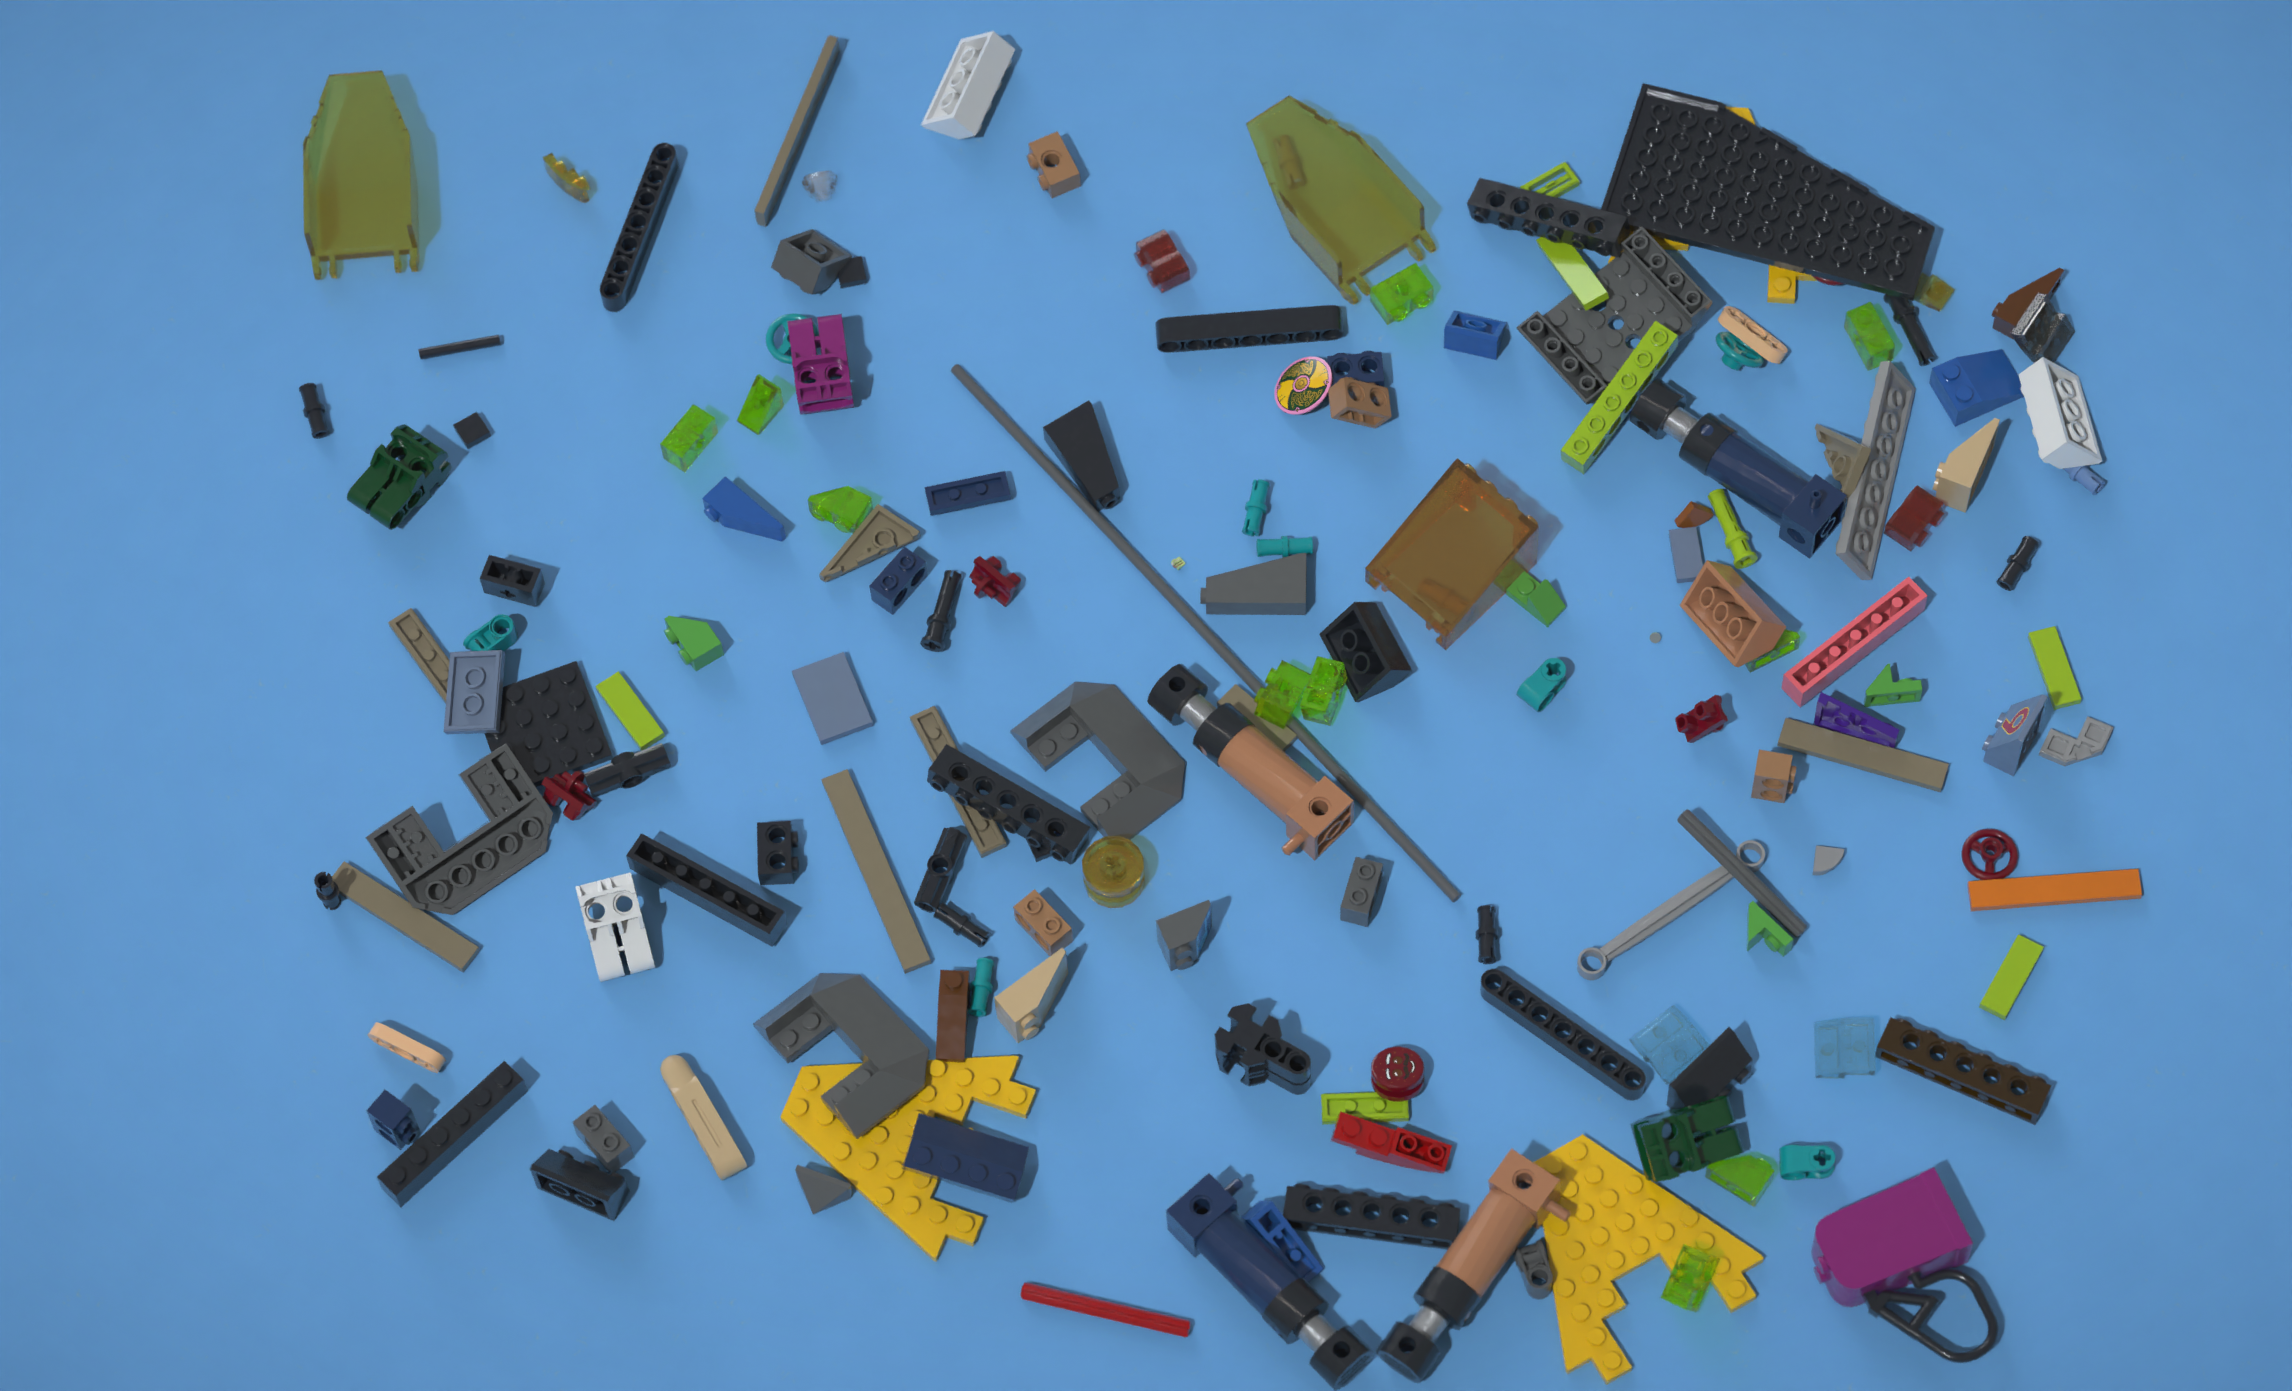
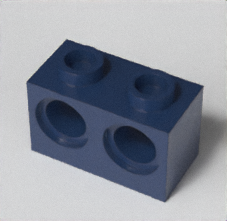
M1364 351L1360 354L1348 355L1346 353H1337L1333 356H1327V363L1332 371L1331 387L1344 377H1351L1357 381L1375 383L1378 386L1384 387L1382 352ZM1367 369H1371V370H1374L1375 372L1368 374V373H1365V372H1363V371H1364V370H1367ZM1340 371H1344V372H1346V373H1348V374H1346V375H1344V376H1340V375H1337L1336 373H1338V372H1340Z
M904 546L869 585L872 601L894 615L928 576L926 561Z
M384 1090L366 1110L374 1130L398 1149L402 1150L406 1144H411L417 1137L419 1127L411 1108L387 1090Z

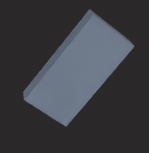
M1696 527L1669 530L1668 535L1676 582H1693L1703 567Z

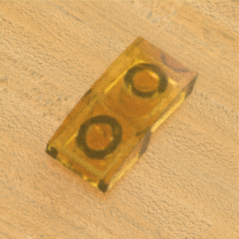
M553 153L543 157L547 173L564 192L583 203L589 201L587 190L590 187L584 175L579 176L574 168L567 171L563 161H557Z
M1922 272L1914 300L1931 309L1940 311L1954 289L1934 274L1928 277Z

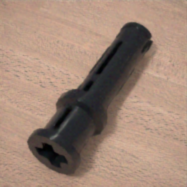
M1885 294L1883 299L1885 303H1889L1894 313L1892 318L1897 324L1901 325L1919 361V365H1929L1928 359L1931 362L1935 361L1936 357L1915 318V307L1910 305L1908 299Z
M951 570L944 572L934 613L927 619V632L920 642L923 648L932 652H942L945 648L944 638L946 632L951 627L949 616L962 577L956 571L953 572L952 577L950 576Z

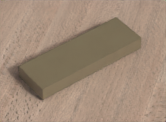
M1237 684L1217 702V707L1225 703L1232 704L1254 723L1259 731L1284 752L1297 740L1296 733Z

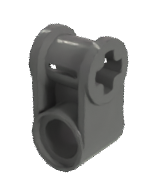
M1536 1240L1535 1244L1526 1247H1517L1513 1252V1256L1528 1294L1534 1299L1548 1297L1552 1291L1553 1276L1542 1240ZM1536 1278L1544 1279L1546 1283L1544 1285L1538 1286L1535 1285L1532 1281Z

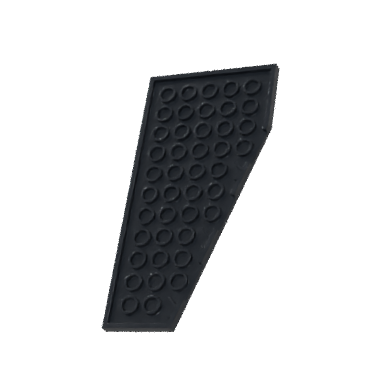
M1645 83L1642 84L1601 210L1627 216L1631 231L1636 232L1639 228L1643 227L1651 236L1914 300L1934 235V226L1908 211H1901L1869 192V188L1836 169H1829L1797 150V146L1764 127H1757L1728 110L1727 106L1721 102Z

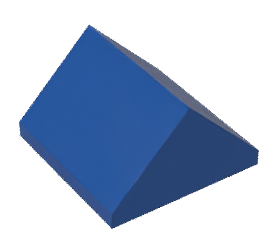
M1453 311L1445 324L1444 348L1497 360L1507 322Z

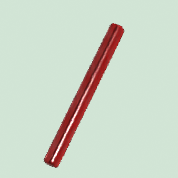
M1027 1282L1023 1284L1021 1289V1298L1024 1300L1181 1337H1188L1191 1328L1189 1320Z

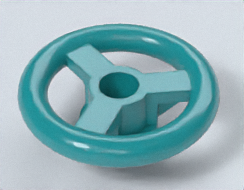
M792 313L780 316L772 322L766 333V346L775 359L786 364H792V356L785 355L786 353L791 355L788 321L806 319L808 317ZM813 322L814 336H819L818 328ZM782 325L786 335L783 339V344L777 350L774 344V334Z
M1720 332L1716 335V344L1724 352L1721 360L1726 366L1733 370H1740L1742 365L1752 368L1762 366L1764 362L1763 357L1734 334Z

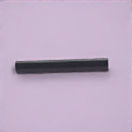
M498 334L419 349V356L421 360L501 345Z

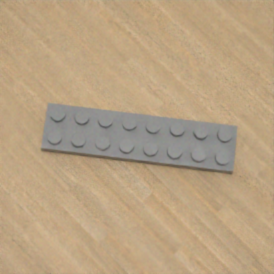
M1891 361L1880 362L1879 370L1875 377L1874 392L1870 399V409L1867 421L1864 424V434L1861 443L1871 448L1869 461L1862 471L1855 491L1850 497H1847V507L1842 518L1840 537L1836 543V555L1861 580L1872 579L1916 389Z

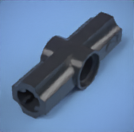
M660 743L635 754L633 752L621 753L615 756L611 763L586 772L584 775L592 796L596 797L618 787L624 789L635 787L644 780V777L671 767L663 744Z
M952 827L944 828L935 851L927 862V871L914 901V905L923 911L932 913L938 910L948 885L953 881L954 869L967 840V835L960 830ZM938 867L947 868L943 873L934 872Z

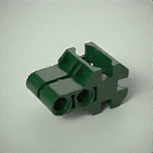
M406 424L397 426L390 433L392 441L386 448L381 444L375 450L369 468L353 484L347 494V500L366 514H370L372 518L390 530L395 529L415 506L418 507L426 504L431 498V488L436 483L441 487L451 470V464L445 461L448 458L447 452Z
M1728 1096L1712 1098L1688 1107L1671 1109L1661 1112L1659 1116L1653 1118L1646 1117L1630 1124L1646 1180L1653 1179V1182L1670 1180L1679 1177L1681 1173L1695 1172L1712 1163L1744 1152L1737 1126L1715 1131L1716 1128L1735 1122ZM1668 1123L1671 1132L1668 1137L1664 1138L1662 1136V1129ZM1677 1151L1678 1160L1672 1166L1669 1157L1672 1152Z

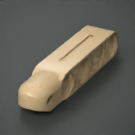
M679 1055L666 1057L660 1067L662 1078L720 1180L723 1181L747 1168L741 1152L688 1062Z

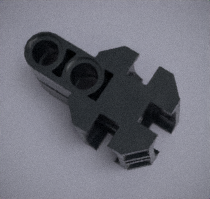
M1249 1003L1232 1007L1227 1017L1231 1018L1230 1032L1219 1027L1215 1033V1052L1219 1070L1228 1075L1234 1065L1237 1064L1245 1069V1074L1240 1082L1249 1087L1265 1083L1266 1080H1269L1290 1093L1296 1095L1306 1093L1311 1086V1060L1309 1055L1281 1039L1282 1033L1278 1019L1269 1015L1264 1024L1260 1026L1252 1020V1016L1257 1010L1256 1007Z

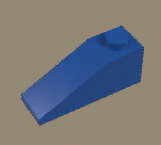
M726 476L702 498L705 508L704 513L713 522L718 521L724 527L781 542L786 539L784 526Z
M1259 1201L1242 1216L1289 1266L1307 1282L1324 1269L1272 1201Z

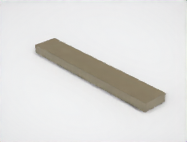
M935 705L910 716V721L932 763L946 744L958 750ZM961 776L953 777L957 781L965 780ZM949 795L981 858L1007 847L1006 841L994 820L983 818L977 810L968 805L963 806L959 804L953 796Z
M1785 718L1777 745L1937 792H1941L1949 764L1789 718Z
M345 861L332 876L333 881L339 887V894L461 972L466 970L480 952L478 946L420 909L412 908L409 902Z

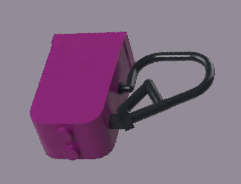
M1934 1167L1921 1172L1920 1175L1831 1213L1822 1218L1817 1224L1811 1250L1812 1258L1816 1265L1814 1272L1818 1281L1821 1284L1825 1283L1830 1295L1838 1304L1846 1307H1855L1866 1303L1869 1314L1875 1318L1880 1316L1943 1359L1955 1363H1967L1983 1357L1993 1348L1997 1340L1998 1322L1980 1285L1967 1273L1950 1269L1968 1263L1973 1242ZM1946 1279L1962 1282L1973 1293L1987 1321L1988 1333L1985 1341L1976 1349L1968 1352L1959 1353L1948 1350L1920 1330L1923 1323L1939 1303L1938 1299L1932 1295L1895 1291L1910 1284H1913L1916 1289H1922ZM1888 1303H1897L1921 1307L1912 1320L1908 1322L1887 1308L1886 1305Z

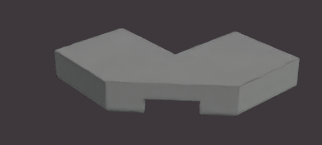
M2087 716L2077 739L2050 729L2039 752V756L2062 766H2068L2102 755L2114 727Z

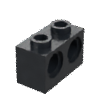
M791 821L757 823V861L760 885L794 884V874L799 873L798 856L794 857L793 848L798 847V831H793ZM776 837L785 838L781 843L771 842ZM776 863L785 864V866L781 869L772 868V866Z

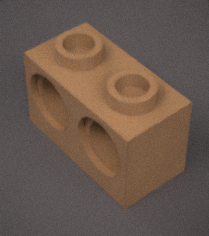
M1344 377L1328 390L1331 418L1376 429L1391 418L1389 392L1386 387L1378 386L1375 383L1357 381L1351 377Z
M1759 750L1751 798L1785 803L1786 794H1792L1797 766L1791 765L1793 755Z
M1035 889L1013 906L1015 920L1049 956L1061 948H1066L1073 942L1072 928Z

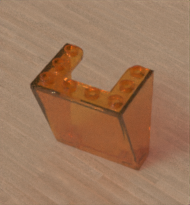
M1457 458L1365 568V582L1375 590L1381 585V589L1384 592L1390 590L1426 621V628L1428 630L1433 628L1437 634H1440L1436 639V643L1447 650L1506 593V589L1524 571H1530L1537 564L1539 526L1532 516H1525L1518 510L1517 505L1512 499L1504 498L1499 494L1493 483L1488 480L1484 481L1477 475L1476 470L1470 464H1464Z

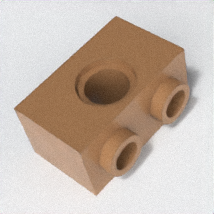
M1058 131L1028 143L1029 154L1026 155L1028 163L1032 170L1036 169L1039 176L1037 178L1043 191L1047 190L1051 198L1081 187L1080 173ZM1051 164L1057 165L1056 167H1052V168H1051V167H1047L1048 165H1051Z

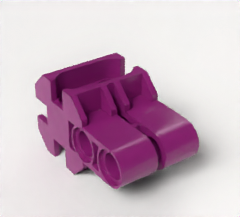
M842 314L817 317L819 336H814L812 318L788 321L792 364L800 414L854 407ZM816 348H821L822 355H817ZM835 376H840V377H841L840 379H837V380H830V377H835ZM808 380H816L815 383H804Z

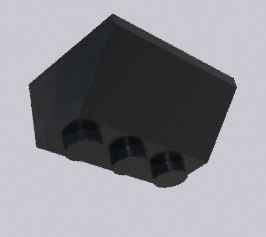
M1352 603L1319 634L1355 702H1361L1395 687L1412 671L1376 603Z
M1730 1027L1669 1084L1666 1105L1670 1109L1688 1107L1720 1096L1730 1097L1732 1094L1731 1089L1737 1083L1742 1085L1751 1076L1752 1058Z
M548 1149L530 1167L537 1189L612 1221H615L630 1192L625 1178L615 1172L608 1174L600 1171L596 1164L589 1161L579 1162L564 1150L556 1152Z

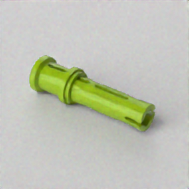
M1716 489L1710 492L1707 497L1726 537L1725 546L1731 550L1735 568L1743 569L1751 566L1757 561L1758 557L1749 546L1747 533L1739 527L1724 490Z

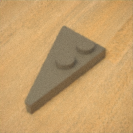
M1816 423V436L1818 441L1826 446L1824 455L1829 467L1832 468V475L1835 480L1840 481L1842 485L1840 491L1846 494L1847 497H1850L1856 489L1864 467L1868 464L1871 448Z
M877 504L819 574L820 579L826 583L919 539L920 531Z

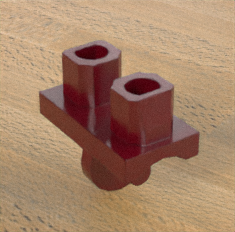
M981 556L974 559V568L969 576L972 579L971 582L977 586L974 590V595L979 599L987 595L991 599L995 598L1004 607L1008 606L1011 603L1013 594L1019 588L1020 577L1014 572L1006 576L1000 573L1002 568L1001 562L994 556L986 560Z
M1714 695L1706 701H1700L1688 713H1682L1675 717L1677 729L1680 733H1685L1687 742L1694 743L1710 732L1716 733L1723 728L1724 723L1728 719L1722 709L1721 696Z
M579 770L572 775L565 771L562 776L560 774H556L552 778L547 776L542 782V785L546 787L543 795L545 802L549 805L557 806L562 799L566 801L567 805L563 814L572 821L580 819L585 810L594 808L597 802L585 793L588 786L583 783L585 775Z

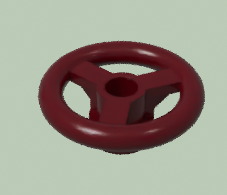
M1981 829L1972 833L1965 840L1962 847L1961 856L1965 868L1970 874L1980 880L2004 879L2013 872L2018 862V850L2014 841L2007 834L1996 829ZM1989 837L1984 839L1981 844L1977 842L1981 838ZM1971 849L1981 855L1982 860L1985 862V872L1976 868L1970 858ZM1986 851H1993L1995 854L1989 855ZM2009 852L2010 859L2007 866L2001 871L1994 873V862L2002 854Z

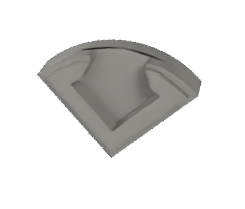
M1816 846L1813 875H1824L1839 865L1843 858L1844 849Z

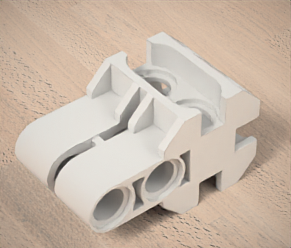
M631 872L576 886L600 982L625 976L619 953L625 951L630 974L655 968ZM621 897H629L633 903L632 908L627 912L619 911L616 907L617 900ZM594 904H601L605 908L604 916L600 919H593L589 915V909ZM618 925L623 946L620 947L617 945L613 926Z

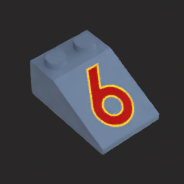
M2042 694L2013 704L2006 714L2003 712L2000 714L1995 724V728H1997L1995 735L1989 734L1982 747V750L1986 751L1983 762L2014 777L2039 732L2047 696Z

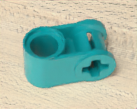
M501 614L493 617L478 630L470 633L465 638L463 646L471 651H505L516 643L518 633L512 619L507 615ZM503 628L509 629L505 634H498Z
M1550 658L1544 661L1521 684L1516 695L1537 712L1543 711L1566 684V666L1564 662L1558 658Z
M1786 1145L1779 1149L1780 1177L1784 1180L1825 1179L1834 1172L1835 1153L1828 1146ZM1820 1158L1824 1159V1162H1825V1165H1824V1166H1821V1165H1820V1163H1819V1159H1820Z

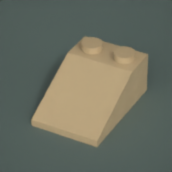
M1994 418L1953 450L1949 454L1946 463L1940 462L1932 489L1936 491L1935 502L1966 513L1995 445L1999 419Z
M1063 948L994 997L997 1019L1017 1043L1024 1039L1029 1040L1038 1033L1068 975L1066 951Z

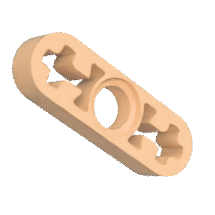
M1731 306L1724 307L1718 318L1719 323L1766 360L1775 364L1782 362L1788 352L1783 343L1738 309Z
M376 1022L368 1034V1037L376 1044L431 1072L439 1073L446 1061L437 1051L384 1024Z

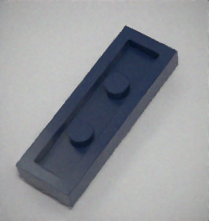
M1005 471L925 487L930 516L1011 500Z

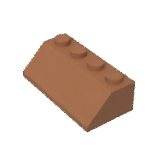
M1706 560L1679 605L1735 667H1740L1773 650L1786 629L1785 624L1731 566Z

